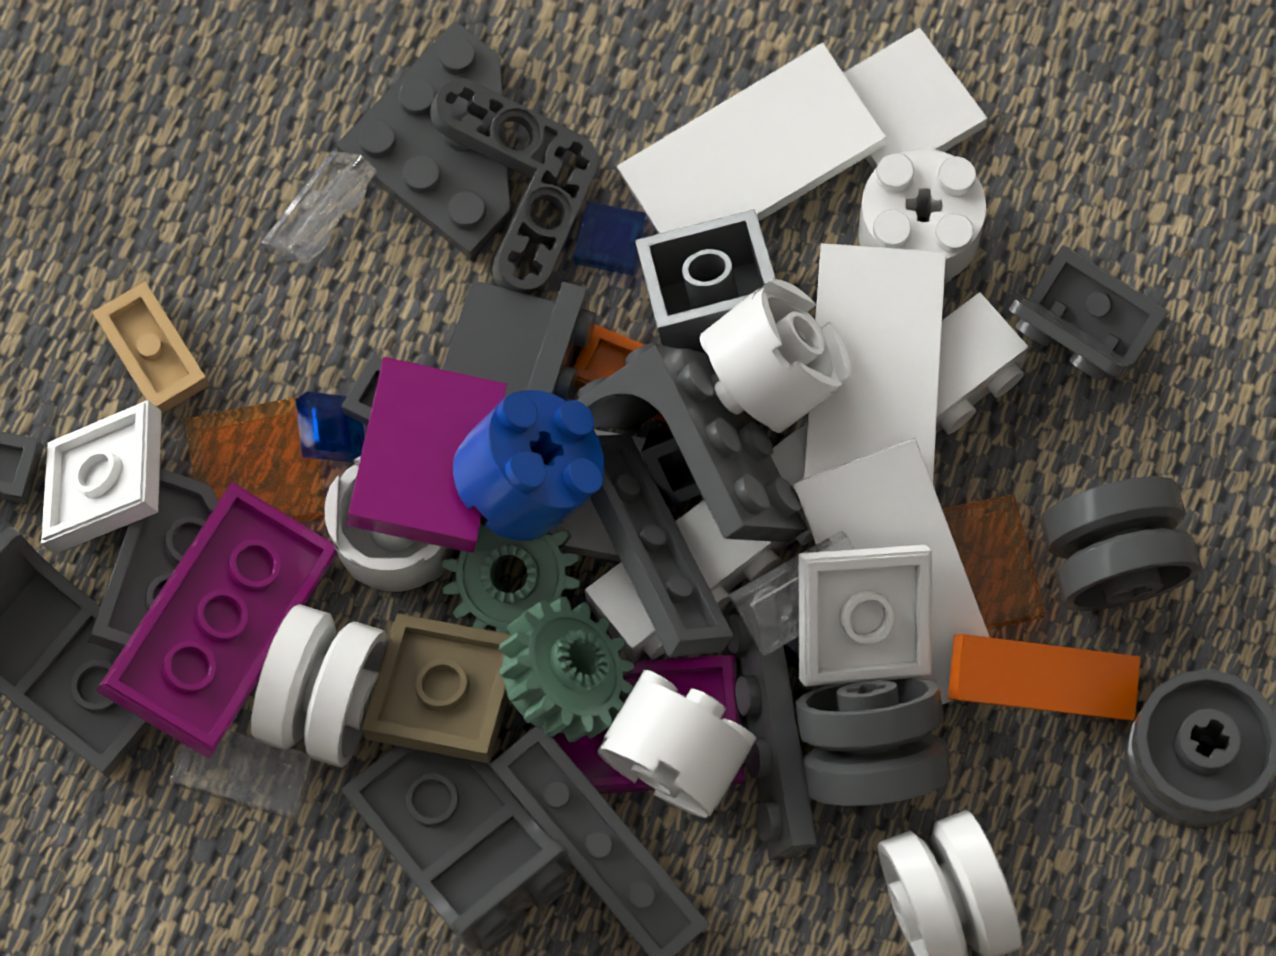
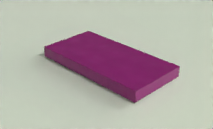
M231 482L106 674L97 692L210 759L258 682L270 646L283 619L292 607L299 604L305 606L337 554L335 544Z

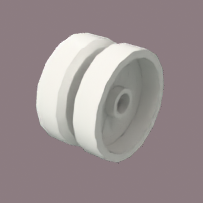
M301 604L292 607L283 619L272 641L256 689L251 716V735L255 741L288 750L304 736L306 751L310 758L340 768L348 764L363 737L362 724L388 644V636L385 630L354 621L346 625L336 636L334 620L330 613Z
M964 810L935 821L931 834L933 854L926 842L912 831L879 842V858L891 904L903 934L915 956H967L965 937L972 949L980 956H1002L1020 948L1022 945L1020 928L1004 876L982 828L970 812Z

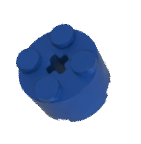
M524 390L507 395L470 431L454 455L453 477L457 492L463 503L469 510L475 505L489 520L485 524L487 528L502 537L512 540L529 541L539 539L559 526L594 495L603 484L604 456L598 436L593 429L594 417L591 411L580 401H565L554 394L539 390Z

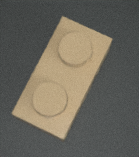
M146 281L92 312L146 401L152 402L162 411V414L210 386L204 373Z

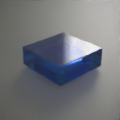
M587 201L574 253L575 265L634 276L639 256L635 240L643 238L647 214L645 212Z
M305 392L296 399L303 458L354 462L353 460L361 456L365 440L364 428L362 423L344 414L341 406L347 396Z

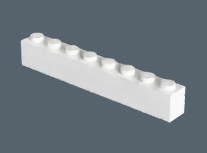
M981 292L942 320L936 433L941 429L947 434L955 432L975 414L976 409L973 407L975 403L990 392L995 398L1004 395L1024 375L1021 368H1023L1028 345ZM808 422L773 447V453L771 454L781 477L788 481L795 491L794 482L804 479ZM705 499L675 521L720 610L731 599L728 591L746 578L751 583H755L768 575L781 561L777 554L795 540L802 546L814 540L802 505L798 511L808 530L789 542L724 539ZM622 562L585 589L586 601L589 604L590 610L598 620L605 616L610 620L607 631L613 639H624L626 644L622 650L632 662H637L646 654L651 659H656L666 652Z

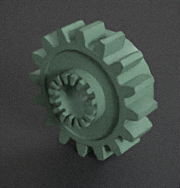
M481 520L474 553L461 551L458 559L442 560L441 567L456 572V581L442 587L443 593L460 595L463 601L453 611L456 618H463L473 614L477 617L473 624L474 628L488 630L491 626L496 627L495 632L510 634L507 630L508 625L538 602L545 600L550 605L558 598L566 597L568 589L582 588L583 581L570 577V567L582 561L581 555L566 554L563 548L572 535L569 531L562 530L553 535L548 532L539 539L518 541L494 533ZM517 556L527 566L528 577L526 584L521 589L510 593L500 585L498 570L504 560ZM568 600V602H569V604H570V607H571V610H573L575 607H574V606L572 605V603Z
M560 597L550 605L545 600H542L508 625L507 630L511 637L499 645V650L504 654L503 665L499 669L500 676H503L509 700L513 702L517 710L524 716L523 719L527 723L531 722L540 729H543L545 735L550 738L557 733H565L568 742H575L585 735L591 739L611 727L612 722H614L624 705L622 701L629 697L634 688L630 683L623 680L624 675L634 670V665L630 661L620 659L617 651L626 644L624 639L614 638L611 640L606 634L610 620L605 616L596 623L590 619L589 604L583 602L571 610L566 597Z

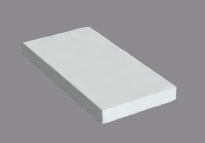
M821 43L617 165V169L657 234L753 209L756 211L758 221H761L887 145L885 134L825 45Z
M821 243L815 320L820 327H823L829 321L835 327L848 352L851 373L849 378L842 382L843 385L834 394L812 409L808 414L804 479L916 438L933 483L946 252Z
M916 438L794 482L819 552L926 545L932 550L931 676L922 678L936 681L940 687L942 704L953 701L948 700L954 634L990 636Z

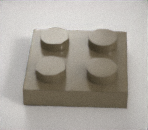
M397 613L361 730L365 739L490 764L509 700L503 676H500L499 673L504 654L499 650V645L511 637V635Z

